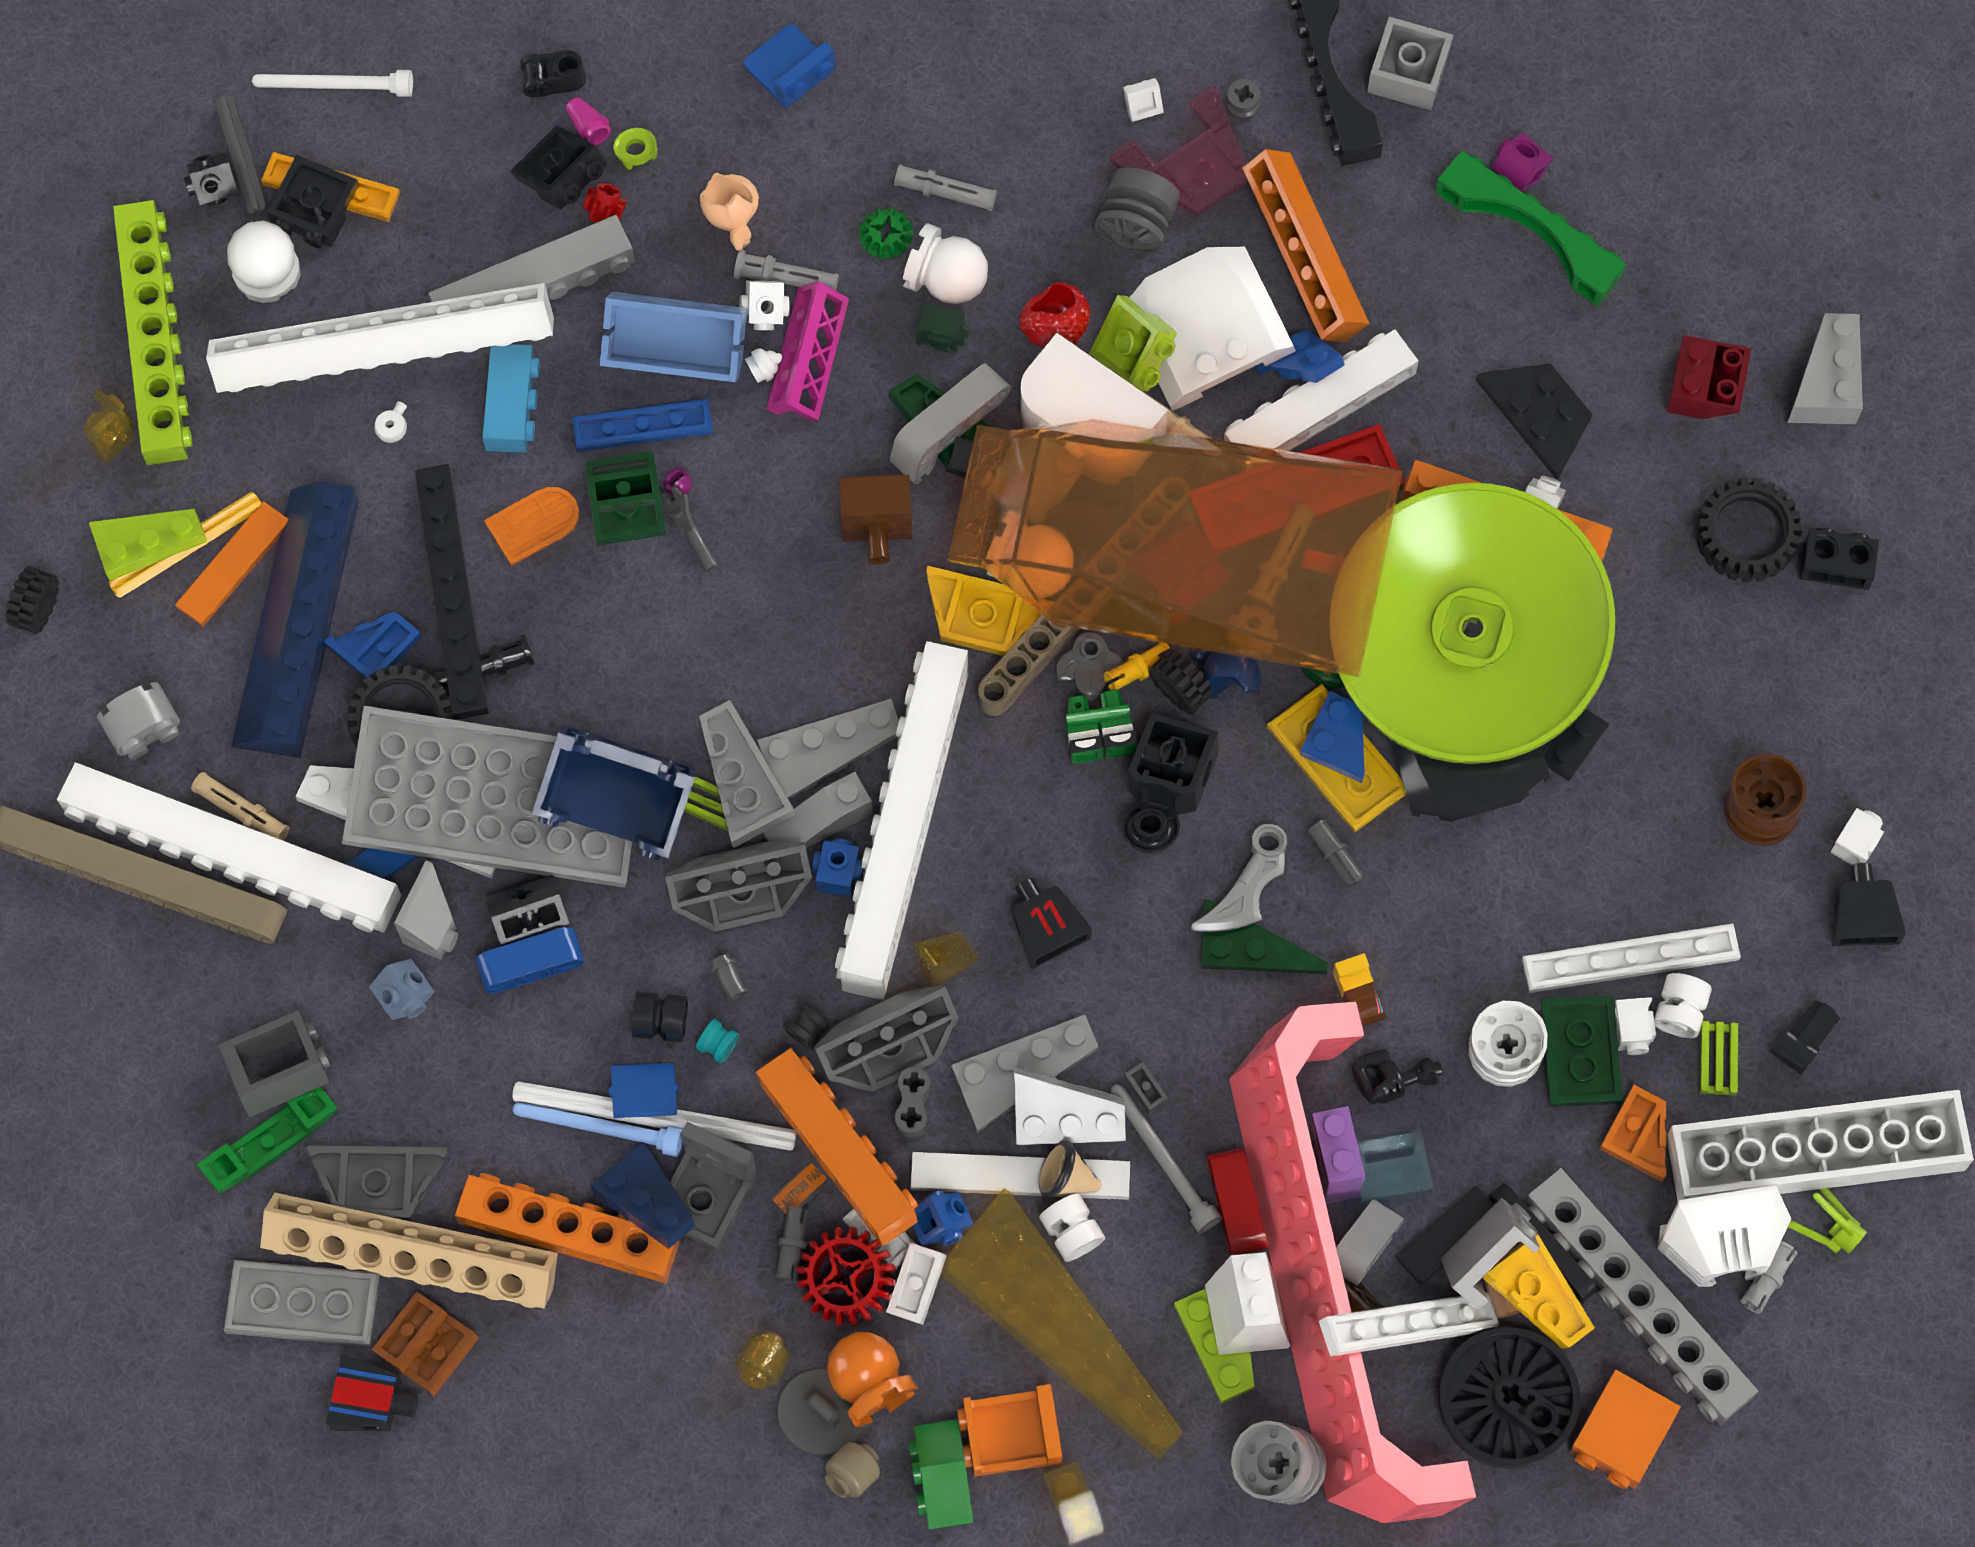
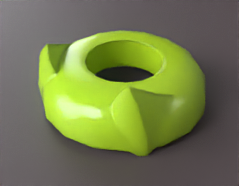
M644 128L627 129L620 133L614 141L615 156L628 170H631L633 166L642 165L651 159L655 160L657 158L658 149L655 136ZM639 143L645 147L644 151L638 155L627 153L628 147L632 144Z

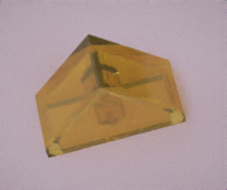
M961 931L919 942L913 947L914 962L932 987L944 984L980 960Z

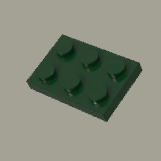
M1614 997L1541 999V1018L1548 1033L1545 1066L1549 1107L1621 1104L1623 1095Z

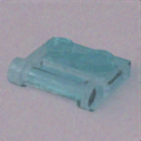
M1421 1128L1410 1129L1408 1134L1361 1141L1360 1138L1356 1139L1365 1173V1179L1360 1192L1361 1204L1371 1202L1373 1199L1379 1201L1433 1191L1434 1187ZM1412 1148L1414 1154L1412 1156L1366 1163L1364 1155Z

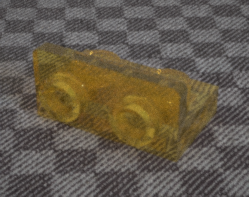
M97 389L93 395L101 411L93 413L82 430L96 457L107 466L135 438V435L130 427L133 423L132 420L123 412L125 409L124 404L112 393L106 396Z

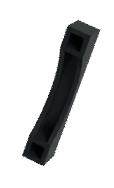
M1288 0L1290 9L1296 10L1299 19L1295 21L1299 39L1305 38L1307 48H1304L1306 65L1308 68L1313 67L1316 76L1312 78L1315 96L1322 97L1324 106L1321 107L1323 124L1325 127L1330 126L1333 136L1329 137L1333 156L1339 155L1341 166L1381 158L1383 141L1375 114L1362 106L1346 90L1331 62L1328 36L1331 25L1338 13L1340 0Z

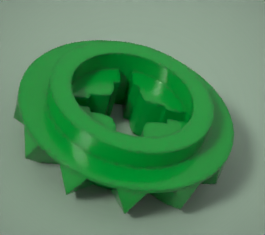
M878 207L870 215L866 214L864 221L859 227L861 245L869 254L882 259L897 257L903 254L911 245L913 239L912 223L909 222L905 213L901 214L895 211L893 207L889 210H882ZM890 222L891 232L894 234H888L884 243H882L881 232L878 229L883 230L885 225Z

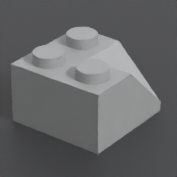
M1389 17L1370 73L1367 93L1432 111L1454 35Z

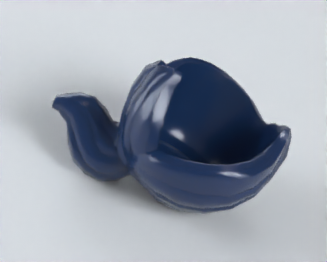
M1210 641L1199 650L1190 651V656L1194 661L1204 663L1201 672L1204 674L1203 678L1209 681V686L1213 689L1211 699H1216L1233 682L1240 686L1245 693H1259L1262 682L1261 670L1250 652L1239 648H1227L1222 642Z

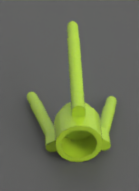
M1828 1188L1819 1189L1828 1201L1819 1193H1815L1813 1198L1836 1221L1828 1231L1833 1238L1830 1239L1793 1220H1790L1788 1227L1826 1245L1834 1253H1837L1842 1248L1849 1254L1866 1235L1867 1231L1849 1214Z

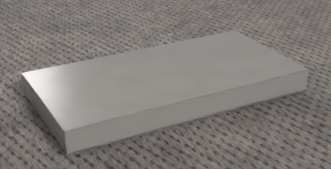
M234 1260L224 1332L226 1334L371 1347L380 1274L367 1271Z

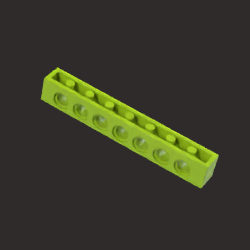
M154 200L113 206L141 453L147 465L188 459L187 447H192L193 443L190 427H184L183 416H189L186 395H180L179 385H185V376L182 364L177 365L176 354H181L182 350L179 334H173L172 324L178 323L175 303L169 302V293L174 292V283L171 272L166 273L165 263L171 262L168 243L162 242L161 233L167 232L164 212H158ZM143 237L150 238L145 243H137V241ZM145 268H153V270L147 274H140V272ZM149 298H157L152 304H144ZM154 328L161 329L159 333L155 335H147V333ZM164 359L161 365L151 366L153 361ZM168 390L166 395L154 397L158 391ZM163 421H172L170 426L166 428H157Z

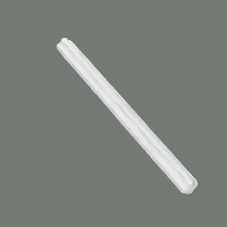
M516 1082L512 1094L513 1101L516 1103L523 1102L556 1110L665 1129L668 1126L683 1129L686 1123L689 1122L723 1139L784 1150H793L796 1141V1132L793 1129L678 1109L675 1116L613 1118V1101L610 1097L524 1082Z

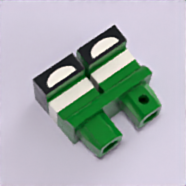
M1119 690L1101 693L1102 708L1089 710L1087 696L1081 695L1069 698L1068 714H1066V732L1071 765L1102 760L1103 747L1106 759L1135 754L1138 742L1132 726L1129 704L1124 705Z

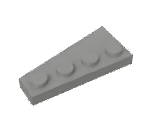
M888 699L757 741L760 752L789 800L800 792H805L817 785V782L832 773H837L846 768L849 763L859 757H864L895 739L899 720L892 699Z
M731 700L700 715L699 718L733 848L795 816L794 808Z
M1082 1015L952 1064L951 1069L977 1133L1001 1115L1003 1116L1015 1108L1013 1066L1056 1078L1096 1052L1098 1044L1086 1015Z

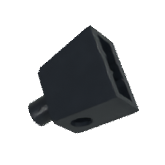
M1870 863L1851 865L1852 881L1840 883L1835 894L1832 947L1900 944L1906 935V930L1892 882L1889 880L1874 881L1872 864Z

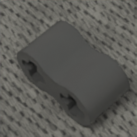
M908 1067L901 1072L898 1078L901 1105L895 1113V1125L899 1137L905 1141L913 1142L923 1138L927 1132L928 1121L924 1105L929 1099L931 1090L930 1078L927 1072L919 1067ZM912 1081L919 1082V1087L915 1093L910 1092L909 1087ZM909 1116H916L913 1128L907 1127L906 1122Z

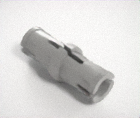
M1781 1241L1768 1270L1762 1275L1756 1276L1750 1288L1740 1300L1748 1310L1760 1314L1771 1294L1783 1284V1276L1798 1254L1791 1245Z

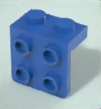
M793 24L784 27L744 60L745 69L785 109L796 100L802 98L806 92L821 80L827 78L836 69L833 48L826 41L819 47H816Z

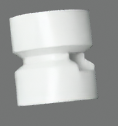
M1680 973L1668 974L1661 994L1665 1001L1658 1004L1654 1017L1655 1027L1663 1032L1682 1038H1696L1704 1018L1700 1010H1704L1707 1007L1712 990L1711 986L1705 981L1690 975Z
M1079 1193L1059 1200L1039 1216L1049 1236L1057 1237L1055 1246L1065 1262H1070L1083 1256L1105 1240V1236L1096 1221L1088 1220L1087 1217L1090 1211Z

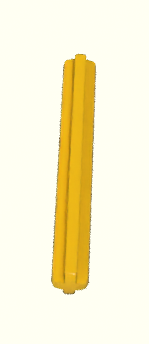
M254 492L246 494L201 523L207 539L206 543L109 581L110 588L118 598L123 597L249 518L261 505V501Z

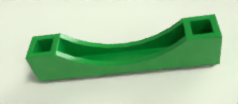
M1461 151L1438 178L1435 194L1461 212H1482L1499 215L1516 221L1537 234L1558 256L1567 273L1571 289L1597 307L1602 304L1623 278L1626 264L1623 263L1618 254L1611 250L1606 251L1596 244L1588 233L1577 231L1567 223L1562 215L1556 212L1551 213L1541 206L1540 202L1529 193L1524 194L1514 187L1507 177L1492 172L1480 158L1474 155L1469 156L1464 151Z

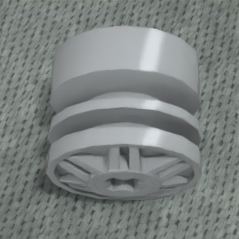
M1267 1420L1252 1424L1240 1434L1233 1446L1231 1458L1234 1478L1242 1490L1254 1498L1287 1505L1305 1502L1317 1493L1325 1479L1327 1466L1324 1449L1315 1436L1302 1428ZM1289 1459V1466L1283 1467L1282 1470V1463H1287Z

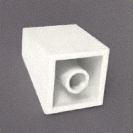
M1266 1252L1231 1255L1205 1284L1219 1355L1289 1348L1290 1343L1276 1276Z

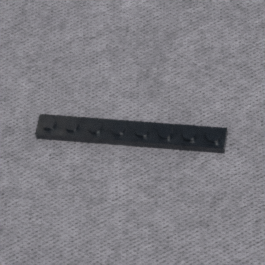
M449 464L415 470L452 715L454 720L489 714L451 469Z

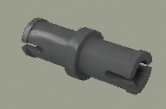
M789 1206L786 1209L787 1214L783 1237L778 1239L777 1246L781 1249L774 1279L781 1281L782 1278V1282L797 1283V1268L800 1266L802 1252H805L807 1247L804 1238L810 1211L801 1207Z

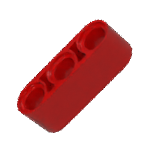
M1239 1148L1208 1155V1168L1210 1174H1213L1211 1175L1218 1208L1222 1209L1219 1210V1213L1222 1216L1221 1221L1226 1241L1230 1243L1228 1245L1230 1255H1241L1267 1249L1266 1234L1244 1149Z

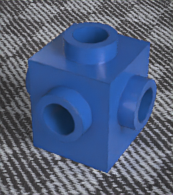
M844 839L823 842L822 852L815 851L812 864V872L817 873L815 880L817 892L852 898L855 880L861 881L864 868H862L863 859H860L859 847Z
M942 1190L933 1192L924 1197L923 1202L914 1209L918 1222L913 1225V1228L921 1246L942 1242L943 1246L954 1244L963 1238L962 1232L974 1225L959 1192L944 1194Z

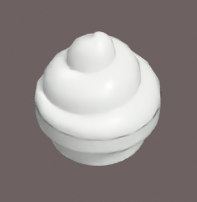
M761 348L753 350L751 352L752 355L745 360L756 381L759 383L765 379L767 382L772 380L774 374L778 371V364L782 360V355L771 350L765 351Z

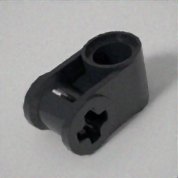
M572 50L548 54H531L520 60V68L525 74V84L523 85L525 96L534 98L556 93L573 92L581 89L586 83L587 76L581 57ZM568 69H576L573 73L564 74Z

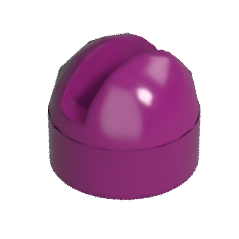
M674 468L664 478L665 490L672 497L674 495L670 483L679 476L683 477L678 479L672 487L676 486L682 494H688L692 488L691 477L683 469Z

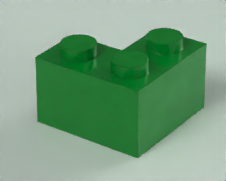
M958 1420L913 1426L915 1441L908 1443L915 1485L922 1484L923 1487L922 1493H916L919 1516L927 1515L929 1529L973 1523Z

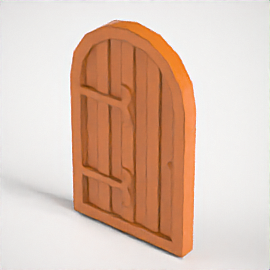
M546 487L485 519L484 523L510 565L513 566L569 534L579 520V507L576 499L568 491L559 487Z

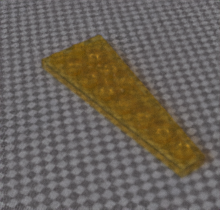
M1004 1188L946 1257L940 1276L1160 1461L1184 1432L1012 1194Z

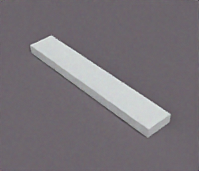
M1726 924L1523 956L1522 962L1528 991L1533 993L1740 960L1741 956L1734 925Z
M913 1152L911 1190L1043 1196L1039 1190V1175L1045 1158ZM1083 1159L1101 1181L1102 1186L1097 1192L1081 1193L1080 1196L1082 1198L1129 1200L1130 1161ZM1062 1195V1196H1055V1197H1067V1196H1070V1195Z
M1487 1292L1485 1293L1488 1301L1479 1310L1462 1296L1328 1316L1319 1321L1331 1357L1480 1333L1500 1326Z

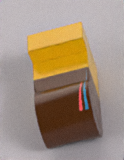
M1365 953L1334 964L1333 976L1344 1003L1356 1002L1362 1027L1385 1020L1384 1007L1373 982Z

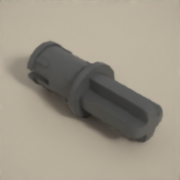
M1324 819L1314 824L1307 833L1323 853V861L1331 864L1346 886H1352L1360 881L1363 873L1347 852L1348 845L1340 842L1328 825L1327 820Z

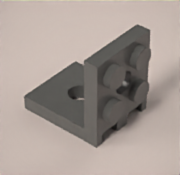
M687 1122L680 1134L685 1154L670 1183L693 1217L695 1227L685 1236L718 1251L757 1176L754 1156L752 1152ZM699 1193L708 1194L712 1198L710 1207L703 1211H698L691 1206L693 1197Z

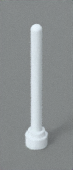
M397 70L396 73H390V76L256 74L252 78V83L258 88L390 90V93H396L397 97H411L413 74L411 70Z

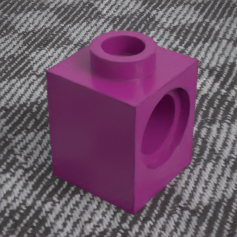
M1523 133L1512 140L1507 138L1499 145L1495 152L1498 157L1491 168L1498 174L1507 177L1514 187L1524 192L1540 181L1553 158Z

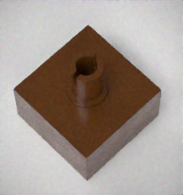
M909 474L840 478L843 541H867L868 563L874 565L888 563L890 561L888 540L913 539Z

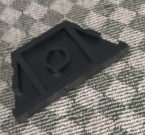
M1551 363L1486 372L1477 375L1476 382L1555 479L1561 477L1569 458L1592 418V413Z

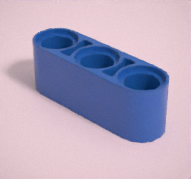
M573 927L556 929L494 948L479 954L475 958L484 991L487 994L501 992L500 988L505 991L534 982L535 978L538 981L570 971L569 967H571V970L577 969L585 963L577 934Z

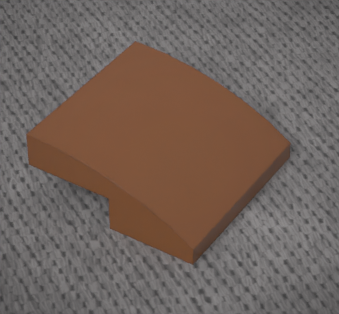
M416 1292L372 1348V1351L422 1389L435 1396L479 1337L475 1332L449 1316L441 1307Z

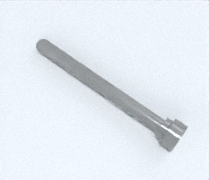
M1121 1084L1112 1086L1111 1094L1123 1097L1125 1115L1191 1209L1189 1212L1192 1217L1190 1222L1197 1233L1202 1234L1221 1221L1222 1216L1216 1207L1209 1205L1207 1201L1203 1202L1126 1089Z

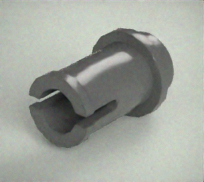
M730 954L721 955L710 962L712 966L710 972L712 975L717 976L728 1002L735 1001L749 992L735 966L737 960L731 958Z

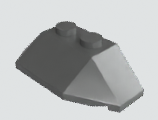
M763 842L696 858L666 874L665 879L673 911L686 916L713 932L784 916L804 887L810 882L812 874L804 842Z
M944 985L904 991L839 1022L814 1046V1049L829 1081L874 1092L897 1081L901 1072L908 1067L924 1068L936 1062L959 1017Z

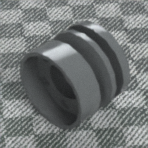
M1131 167L1118 169L1112 175L1106 192L1107 200L1102 203L1100 214L1095 221V230L1100 237L1116 247L1138 254L1157 253L1163 246L1164 236L1168 232V221L1173 218L1180 193L1171 182L1154 172Z

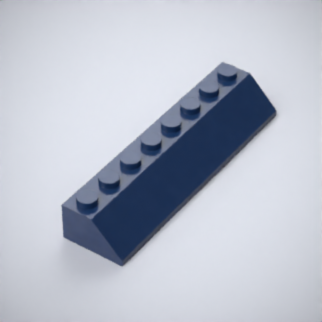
M319 481L291 489L285 513L288 522L281 532L231 745L233 748L301 758L326 649L324 641L329 636L359 505L354 486Z

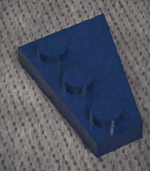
M644 1142L640 1143L591 1185L593 1195L668 1249L695 1227L692 1215Z

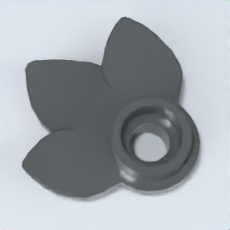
M1086 632L1076 638L1072 650L1059 658L1056 665L1057 681L1062 682L1074 680L1079 693L1087 696L1088 702H1091L1101 693L1106 684L1103 677L1104 672L1110 671L1124 663L1118 654L1107 649V644L1102 636L1094 632ZM1091 643L1095 645L1096 654H1087L1084 650L1085 644ZM1116 677L1108 682L1112 684L1113 682L1119 680V677Z

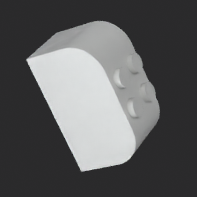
M1058 333L1055 334L1031 363L1022 377L1020 416L1027 434L1033 439L1059 444L1079 461L1082 459L1088 463L1082 473L1093 481L1102 484L1121 483L1120 479L1132 477L1166 437L1168 409Z

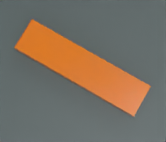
M263 501L175 604L176 608L204 627L280 538L288 518Z

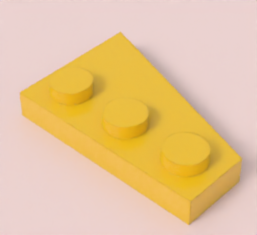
M1537 1234L1535 1237L1540 1248L1535 1253L1522 1242L1503 1256L1482 1278L1561 1349L1570 1348L1595 1327Z

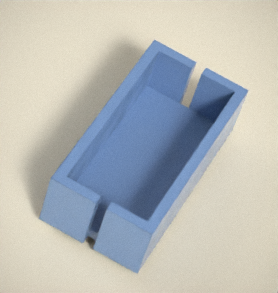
M611 292L605 300L603 329L608 330L602 335L600 366L736 382L741 376L744 345H740V343L745 339L747 308Z

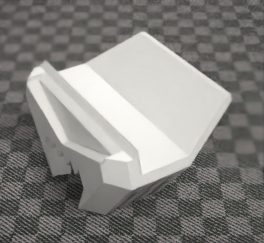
M1776 1185L1683 1199L1678 1201L1668 1224L1660 1225L1657 1249L1698 1287L1713 1286L1717 1284L1714 1279L1715 1277L1737 1271H1746L1745 1279L1752 1280L1756 1276L1765 1273L1770 1267L1791 1217Z

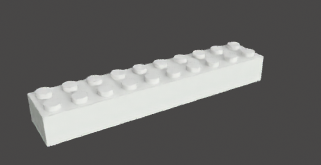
M926 641L924 653L917 652L913 668V672L916 673L914 685L909 684L905 697V705H907L906 717H900L896 737H899L897 743L898 750L892 749L889 757L888 770H890L888 781L890 782L884 781L879 796L881 815H874L870 835H873L871 843L873 847H866L862 860L864 881L858 880L853 895L855 915L848 914L844 929V935H847L845 941L846 948H839L835 968L838 969L836 978L841 979L842 991L884 1000L968 678V650Z

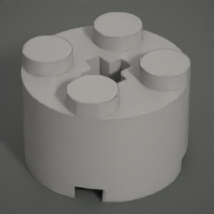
M157 682L150 683L153 689L144 691L142 686H138L121 694L106 705L109 712L105 716L101 712L97 715L99 723L117 754L120 756L128 755L131 761L149 752L147 747L149 744L158 739L161 743H166L177 737L180 733L177 728L180 719Z

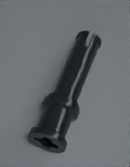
M525 635L519 636L518 641L501 647L493 645L488 653L480 655L483 677L494 673L503 676L507 674L509 669L526 663L530 666L535 664ZM445 668L427 673L434 677L444 690L448 689Z

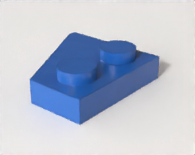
M1304 329L1290 337L1296 350L1295 352L1267 366L1262 362L1254 366L1259 375H1265L1268 370L1279 371L1281 378H1299L1303 381L1317 383L1345 364L1340 353L1309 330Z
M394 611L379 617L375 622H366L353 627L355 631L337 638L330 636L325 639L324 644L365 679L381 668L395 666L422 638L420 631Z
M1330 691L1300 751V756L1362 783L1365 775L1362 713L1353 701Z

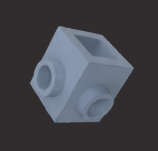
M412 959L387 965L369 986L392 1020L406 1016L411 1019L418 1016L426 1009L425 1003L435 992Z

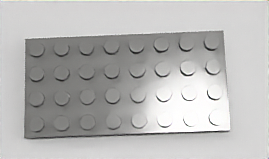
M364 706L342 844L538 875H553V877L623 888H625L627 883L632 847L631 841L570 821L566 823L559 822L558 827L549 826L539 822L538 815L532 814L557 736Z

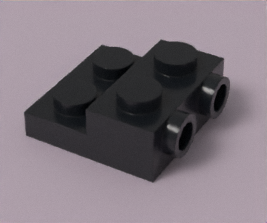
M556 125L511 170V173L517 181L536 190L542 200L562 210L567 204L578 200L581 190L590 181L597 180L602 176L607 162L594 144Z
M296 155L267 210L268 217L271 223L278 225L289 236H291L292 232L304 236L303 241L314 248L320 249L323 244L332 248L346 221L344 213L359 186L358 180Z
M1585 709L1561 734L1541 746L1547 767L1567 781H1570L1607 730L1609 723Z

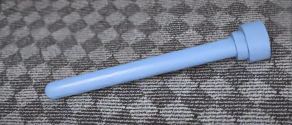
M523 1102L515 1103L512 1109L516 1116L656 1145V1149L662 1150L663 1155L678 1157L682 1146L680 1134L683 1129L668 1126L667 1129L661 1128L660 1131Z

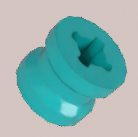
M713 1019L701 1034L696 1050L701 1053H710L713 1055L714 1061L723 1064L735 1048L740 1034L734 1030L727 1031L722 1027L720 1021Z

